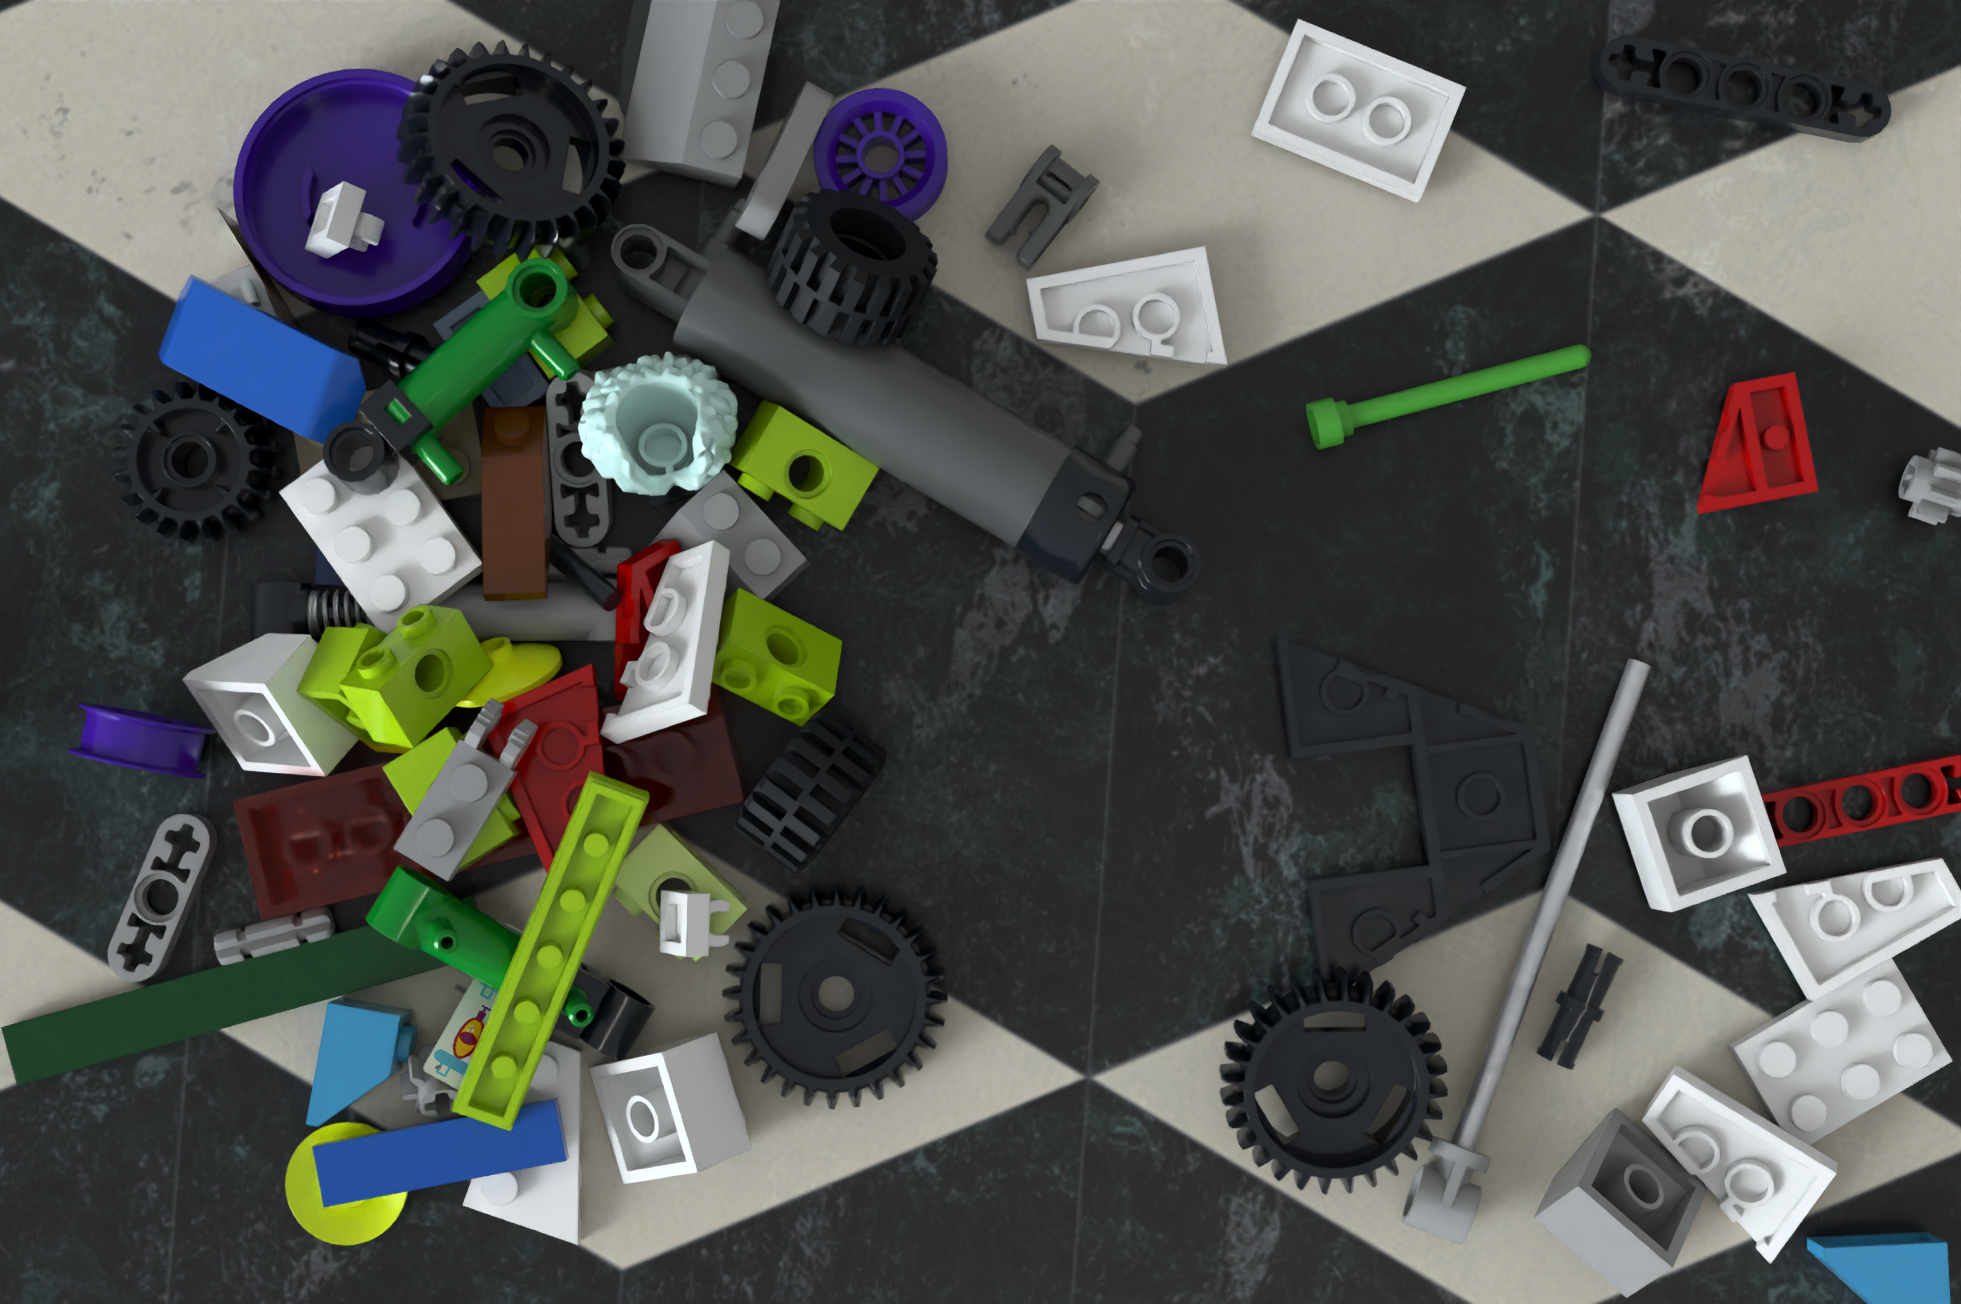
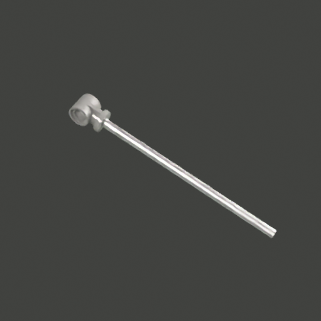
M1628 659L1452 1141L1433 1136L1428 1150L1439 1155L1436 1167L1433 1169L1425 1165L1420 1166L1405 1200L1401 1218L1402 1223L1459 1245L1464 1242L1472 1227L1481 1198V1187L1469 1183L1473 1170L1486 1173L1491 1161L1490 1157L1474 1150L1648 678L1651 666L1634 659Z

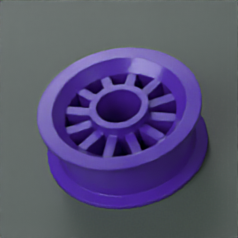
M866 89L846 97L826 115L815 139L814 165L821 189L830 188L838 192L841 189L850 190L849 188L864 179L865 181L858 194L870 196L873 188L879 187L880 202L894 207L904 217L915 221L934 205L943 190L948 171L947 144L939 121L932 111L917 98L895 89ZM883 117L895 119L889 132L883 130ZM874 118L875 131L869 133L863 121ZM905 124L913 129L902 138H898ZM853 127L862 139L860 142L846 135ZM922 141L925 148L924 150L906 151ZM840 146L855 153L837 155ZM878 146H886L893 149L899 157L896 165L891 170L883 173L870 170L865 165L864 160L871 149ZM926 163L924 172L906 165ZM856 168L842 178L837 170ZM904 177L917 184L909 191L901 178ZM893 185L900 198L888 201L887 187Z
M83 702L78 704L87 713L79 747L69 748V753L143 771L187 778H206L207 775L198 770L205 736L206 734L216 733V729L197 723L125 708Z

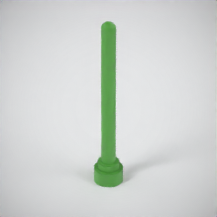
M1577 344L1347 405L1345 400L1335 402L1332 397L1306 404L1310 432L1318 450L1341 445L1344 443V437L1354 434V428L1580 369L1590 363L1592 355L1587 346Z

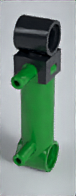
M543 258L528 259L517 265L510 273L506 287L397 385L389 379L357 407L371 425L359 421L345 422L331 431L325 440L322 450L324 463L329 472L355 493L362 495L379 494L389 488L397 478L400 467L399 454L411 466H414L422 459L445 485L456 483L463 476L464 468L440 443L444 439V436L439 432L531 349L562 381L572 379L580 370V363L553 335L570 326L576 318L579 307L577 293L562 269L551 260ZM543 286L556 287L555 297L549 304L539 308L529 306L531 295L535 290ZM372 446L374 454L369 465L359 471H350L349 463L354 452L361 447Z
M402 864L397 866L365 918L368 924L393 941L413 950L419 951L421 949L497 991L500 990L522 936V933L456 898L431 878ZM581 962L554 1027L575 1039L580 1038L599 1052L621 1061L626 1057L655 1010V1006L626 985L609 977H602L597 969Z

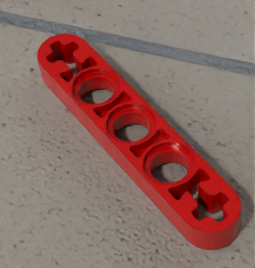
M1961 753L1760 793L1763 803L1768 802L1767 815L1775 834L1778 848L1961 811V787L1948 789L1945 779L1961 777ZM1945 766L1943 775L1940 768ZM1914 773L1924 775L1931 785L1929 801L1919 808L1909 806L1901 794L1904 780ZM1855 785L1865 787L1872 797L1870 812L1860 820L1848 817L1842 807L1844 793ZM1949 794L1952 798V801L1947 803ZM1795 797L1806 799L1813 809L1811 824L1800 832L1790 830L1783 820L1785 804Z

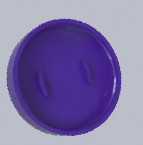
M343 69L324 73L301 82L278 97L259 116L245 138L238 155L234 173L233 198L236 218L244 240L257 261L284 290L315 309L334 315L356 318L380 317L410 309L437 294L449 284L463 268L472 253V238L461 233L454 240L449 241L448 235L452 225L445 219L429 224V218L434 210L431 203L413 204L414 196L420 185H406L402 183L403 173L407 165L396 161L397 151L401 145V142L396 139V135L402 120V109L408 96H411L416 82L406 77L375 69ZM453 168L471 189L486 198V194L458 169ZM345 181L366 191L360 212L373 215L383 220L385 224L378 245L368 244L365 252L348 247L326 259L305 250V246L322 194Z

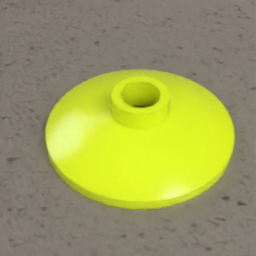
M496 637L480 643L493 667L455 706L465 708L484 707L491 698L503 703L544 685L562 667L563 660L560 651L555 646L546 643H511L508 637Z
M358 1122L333 1123L310 1134L293 1153L285 1177L286 1197L298 1223L314 1237L336 1245L361 1244L384 1233L401 1214L408 1191L323 1208L312 1146L318 1143L380 1132V1130Z

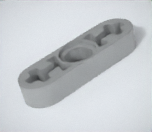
M806 80L777 134L736 220L735 227L761 241L764 240L776 220L833 100V94Z
M580 369L568 381H562L559 377H556L549 385L546 393L555 527L559 536L566 543L579 548L591 547L600 542L613 524L611 479L603 478L596 467L589 474H575L566 467L563 458L564 450L568 444L582 441L578 430H573L566 434H563L561 431V424L570 426L574 423L572 404L562 403L560 395L571 388V381L578 382L580 392L588 393L590 388L595 385V375L584 369ZM583 406L581 407L580 411L581 417L584 413ZM593 483H598L599 492L590 490L586 494L588 513L598 514L600 519L599 522L594 523L590 527L589 534L582 533L579 523L570 522L569 515L574 514L579 509V491L567 494L565 485L575 488L586 487Z
M195 813L177 814L167 818L159 826L108 947L109 965L120 978L132 982L143 981L157 976L166 968L217 848L216 830L213 824L204 816ZM190 825L194 827L192 837L200 842V847L198 850L186 851L178 866L180 869H190L189 877L187 878L181 872L173 869H160L159 864L161 860L165 863L175 862L180 851L181 844L173 840L174 832L185 831ZM159 879L171 882L176 887L179 896L175 909L166 915L155 912L147 900L150 886ZM137 917L152 925H165L167 927L165 934L160 930L151 932L146 942L145 951L153 955L152 962L141 963L136 968L133 967L134 956L126 951L127 944L140 942L148 925H137Z

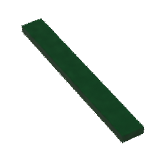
M475 895L460 899L478 909ZM369 924L333 934L329 938L319 941L304 942L300 946L255 958L250 957L244 961L218 966L1 1027L16 1085L19 1086L449 966V964L421 949L418 951L407 948L386 937Z

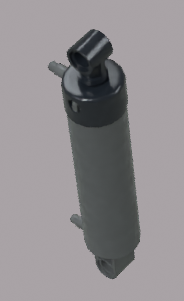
M740 198L733 209L727 212L713 236H708L698 253L645 224H631L622 228L614 236L611 244L613 277L617 285L626 293L678 323L672 341L674 348L693 359H699L705 365L714 366L717 373L759 398L783 407L880 469L1015 547V552L1072 585L1079 584L1098 552L1106 555L1101 565L1102 568L1133 585L1138 595L1146 602L1157 606L1172 605L1180 601L1198 579L1202 568L1201 555L1196 545L1187 537L1176 533H1164L1131 514L1126 524L1118 520L1136 489V482L1125 475L1124 472L1134 457L1137 445L1142 438V432L1133 425L1126 426L1120 437H1117L1103 461L1076 445L1074 448L896 343L886 346L877 343L875 347H863L857 343L848 345L838 342L835 338L824 337L814 332L813 328L806 324H801L792 317L793 313L783 308L776 300L777 293L770 289L767 281L770 276L767 273V268L734 249V246L744 232L735 227V223L746 198ZM634 251H644L655 258V261L644 269H634L623 262L624 258ZM1156 558L1172 560L1180 570V580L1176 582L1161 580L1152 568V560Z

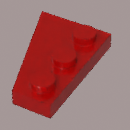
M593 663L501 703L504 705L502 717L498 725L487 737L496 758L499 760L511 733L517 725H520L523 720L527 719L538 726L535 736L515 767L518 773L509 788L546 873H548L589 772L593 771L606 776L602 735L600 734L601 721L596 666Z

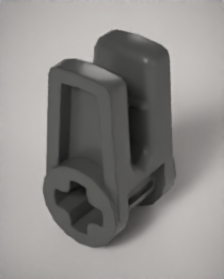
M1053 144L1042 153L1028 171L1018 191L987 230L984 237L993 245L1002 246L1011 235L1017 234L1016 228L1035 205L1039 203L1047 205V214L1035 230H1029L1030 236L1016 255L1017 263L1027 271L1034 266L1063 227L1076 217L1100 184V181L1092 174L1085 178L1060 158L1062 151ZM1049 177H1053L1071 192L1065 191Z

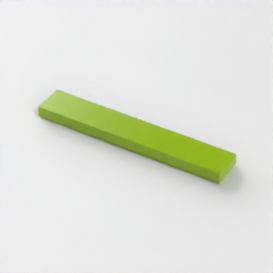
M589 772L453 1101L452 1112L511 1131L650 799L649 792L596 772Z

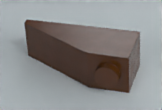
M546 405L484 408L481 447L485 601L547 599L553 495Z

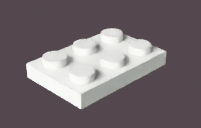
M1298 19L1250 135L1418 203L1422 198L1466 87Z
M372 446L361 447L354 452L349 463L350 471H359L369 465L374 454ZM398 454L400 467L397 478L389 488L373 495H362L349 489L329 472L323 459L279 493L376 628L388 635L397 626L400 616L407 610L416 607L418 604L437 606L483 572V559L417 468L411 466L402 456Z
M1892 958L1815 1002L1805 999L1728 1045L1773 1124L1808 1145L1813 1144L1952 1062L1951 1057Z

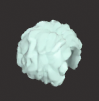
M670 351L665 353L662 361L658 355H644L638 358L637 364L629 363L624 368L617 367L611 372L604 373L598 371L594 379L595 385L590 388L585 401L582 402L584 413L578 425L579 435L583 442L582 454L592 461L603 478H614L623 492L650 496L666 495L674 485L688 491H697L720 473L725 463L731 461L730 448L734 446L738 427L736 395L729 389L728 384L716 379L717 372L714 366L705 365L699 359L691 360L689 357L678 359Z

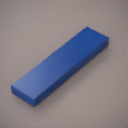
M558 1097L522 1104L511 1131L467 1116H458L318 1143L312 1146L323 1208L548 1165L569 1159Z

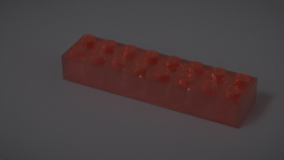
M711 682L707 714L619 744L602 736L605 775L649 792L650 799L638 827L746 801L749 797L723 688ZM622 704L599 709L601 728L607 713L618 715ZM487 738L482 747L485 752L496 758ZM391 761L233 800L262 921L380 892L384 889L399 864L408 866L431 879L439 877L393 849L411 820L412 815L382 768ZM520 817L516 820L523 833L462 871L537 853L523 818Z

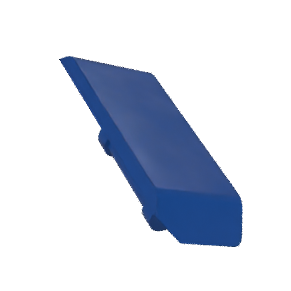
M192 274L180 293L159 350V358L166 366L279 425L322 444L325 443L326 438L334 428L345 422L355 420L358 412L357 407L360 406L367 389L358 358Z

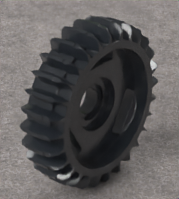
M501 40L496 45L492 55L489 54L481 42H477L472 47L469 55L463 50L456 48L450 54L447 62L437 59L431 66L428 75L422 74L421 78L417 80L411 96H408L402 109V120L396 135V139L401 142L397 151L396 161L407 165L403 173L402 183L406 185H420L414 196L413 204L431 203L434 210L429 218V224L445 219L452 225L448 235L449 241L454 240L461 233L472 238V253L477 252L483 243L493 245L496 261L503 257L507 248H513L519 262L522 263L528 259L533 249H535L540 258L548 259L556 248L567 254L573 249L578 240L585 242L591 237L596 227L604 222L611 211V206L620 193L622 185L619 180L623 176L626 164L617 158L624 151L625 142L621 139L613 138L618 129L619 120L615 118H602V114L608 105V99L592 101L588 96L593 86L592 80L578 85L571 79L574 70L573 64L568 65L562 71L551 66V51L546 53L540 61L530 58L527 43L522 45L518 55L510 54L506 43ZM485 93L512 96L469 105L466 104L464 99L468 96ZM569 144L575 146L581 163L582 188L580 194L562 189ZM500 146L514 149L523 160V168L517 171H510L500 167L493 158L492 150ZM453 168L458 169L494 202L471 189Z
M842 882L835 883L831 899H824L819 886L812 884L809 891L810 902L805 904L802 903L794 891H791L786 896L790 911L784 914L777 906L770 903L765 907L768 918L772 922L768 928L755 920L750 921L747 925L753 936L757 938L755 944L738 940L734 945V949L746 957L745 964L730 963L726 966L725 971L740 978V985L726 987L722 990L723 997L739 1000V1007L726 1013L724 1019L726 1022L742 1021L744 1029L738 1032L731 1041L733 1045L751 1042L754 1049L751 1050L744 1064L748 1067L763 1060L768 1065L760 1080L763 1084L774 1079L777 1074L785 1078L781 1091V1096L785 1098L795 1089L796 1085L805 1088L804 1105L806 1106L811 1105L817 1092L820 1091L826 1092L829 1109H835L840 1092H848L853 1107H860L862 1089L869 1087L877 1100H881L884 1098L883 1079L888 1077L899 1088L905 1085L906 1081L900 1069L904 1063L917 1071L922 1069L923 1062L918 1054L914 1052L917 1046L928 1050L935 1049L937 1043L929 1034L924 1032L926 1026L944 1027V1017L930 1012L931 1005L948 1002L947 993L931 989V983L946 977V970L943 968L928 969L926 963L939 953L938 946H927L920 949L917 942L926 932V926L922 924L908 931L903 926L910 912V909L907 907L896 912L893 917L886 913L890 895L886 893L877 900L874 906L867 904V886L865 885L860 886L854 895V899L851 900L845 899V890ZM847 917L853 918L898 946L900 950L890 965L838 933ZM763 963H783L781 1024H763L760 1015L761 966ZM832 976L845 978L851 983L854 990L853 1002L849 1007L841 1011H833L826 1008L819 998L821 983ZM885 1029H889L897 1044L892 1051L855 1071L842 1072L835 1058L836 1056Z
M1341 966L1337 968L1334 983H1326L1320 969L1316 967L1312 972V985L1303 987L1296 975L1290 974V993L1283 996L1273 985H1268L1267 991L1272 1004L1266 1009L1253 1000L1249 1001L1248 1007L1255 1020L1253 1025L1238 1019L1234 1021L1235 1033L1243 1042H1224L1225 1055L1228 1059L1234 1061L1233 1063L1220 1064L1219 1067L1221 1080L1224 1083L1230 1084L1220 1088L1222 1104L1232 1107L1225 1114L1227 1123L1231 1129L1240 1128L1237 1131L1236 1137L1238 1144L1243 1150L1255 1146L1252 1150L1254 1163L1258 1167H1262L1273 1160L1271 1164L1272 1172L1278 1181H1281L1293 1169L1296 1186L1301 1191L1304 1190L1311 1176L1317 1177L1321 1192L1325 1195L1329 1192L1332 1179H1341L1346 1191L1350 1194L1353 1192L1355 1176L1364 1175L1370 1186L1376 1187V1169L1384 1166L1392 1175L1398 1176L1399 1170L1395 1157L1400 1153L1413 1161H1417L1418 1155L1411 1142L1414 1137L1429 1142L1432 1141L1433 1135L1423 1120L1443 1119V1112L1436 1101L1432 1100L1448 1096V1089L1441 1078H1437V1076L1448 1072L1447 1064L1443 1057L1434 1055L1442 1049L1441 1042L1434 1032L1426 1033L1431 1028V1023L1426 1014L1422 1011L1413 1014L1416 1008L1409 995L1404 994L1393 1002L1396 990L1388 980H1385L1373 992V980L1365 970L1362 971L1355 986L1350 985L1345 968ZM1342 1011L1364 1015V1027H1304L1305 1018L1320 1013ZM1327 1061H1338L1348 1068L1346 1081L1337 1089L1325 1090L1314 1082L1315 1071L1321 1064ZM1397 1083L1407 1088L1400 1106L1389 1121L1372 1135L1366 1132L1395 1084ZM1271 1084L1299 1131L1288 1137L1277 1131L1270 1124L1255 1098L1256 1092Z

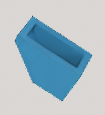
M342 997L328 1002L306 1125L318 1127L399 1072L402 1069L403 1062L408 1063V1057L414 1055L418 1028L409 1026L412 1010Z
M1929 1232L1807 1237V1250L1867 1304H1951L1947 1242Z

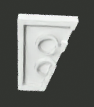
M1205 246L1026 279L1037 342L1226 368L1228 365Z
M715 540L670 556L643 622L646 630L650 631L648 640L638 661H628L620 683L628 687L618 715L607 713L600 731L602 736L616 744L707 714L731 552Z
M1937 857L1747 894L1807 1000L1813 1002L1961 919V890L1943 858Z
M549 1038L522 1104L558 1097L569 1159L563 1162L471 1179L463 1206L578 1245L581 1241L580 1187L582 1186V1163H580V1141L583 1105V1049Z
M1675 1065L1643 1113L1642 1121L1690 1175L1698 1176L1719 1200L1718 1206L1733 1223L1736 1221L1740 1223L1756 1241V1249L1770 1264L1837 1174L1838 1163L1678 1065Z

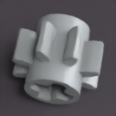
M1938 447L1936 451L1930 449L1927 458L1914 455L1904 470L1899 486V497L1913 502L1908 514L1909 517L1933 525H1937L1938 522L1945 523L1948 514L1961 517L1960 453Z
M432 1043L418 1050L415 1056L408 1057L409 1071L400 1074L403 1100L414 1099L415 1113H422L432 1119H448L458 1115V1113L452 1112L453 1101L458 1090L424 1072L423 1066L436 1043ZM440 1065L435 1066V1069H441Z

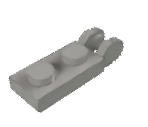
M493 698L489 699L470 727L466 738L458 741L393 849L447 882L451 881L456 875L517 775L518 771L515 770V767L538 729L536 724L527 719L523 720L511 733L499 760L482 750L481 747L490 732L498 725L504 708L503 704Z

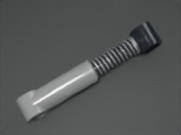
M607 579L617 588V579ZM468 582L437 605L439 607L460 609L479 643L496 637H508L510 641L615 642L616 608L612 611H605L572 582H548L547 599L485 601L483 582ZM250 583V642L267 633L311 635L312 639H314L316 636L318 638L322 637L326 627L354 628L357 623L374 626L349 589L345 592V595H341L338 589L334 595H331L328 590L324 593L320 590L315 591L311 583Z

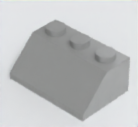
M652 0L621 138L625 142L624 151L617 158L624 162L735 189L743 174L780 0Z

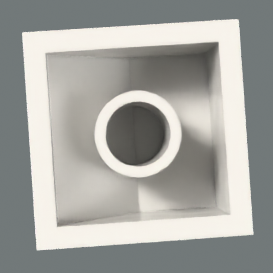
M267 633L190 671L182 679L243 770L327 777L359 740L355 735L296 692L319 644L312 639L311 635Z
M1747 755L1670 773L1611 793L1651 909L1674 912L1787 873Z
M717 1032L680 1039L627 1055L621 1061L614 1059L589 1068L623 1184L696 1173L752 1150L746 1130L745 1116L740 1109L728 1070V1059L722 1050Z

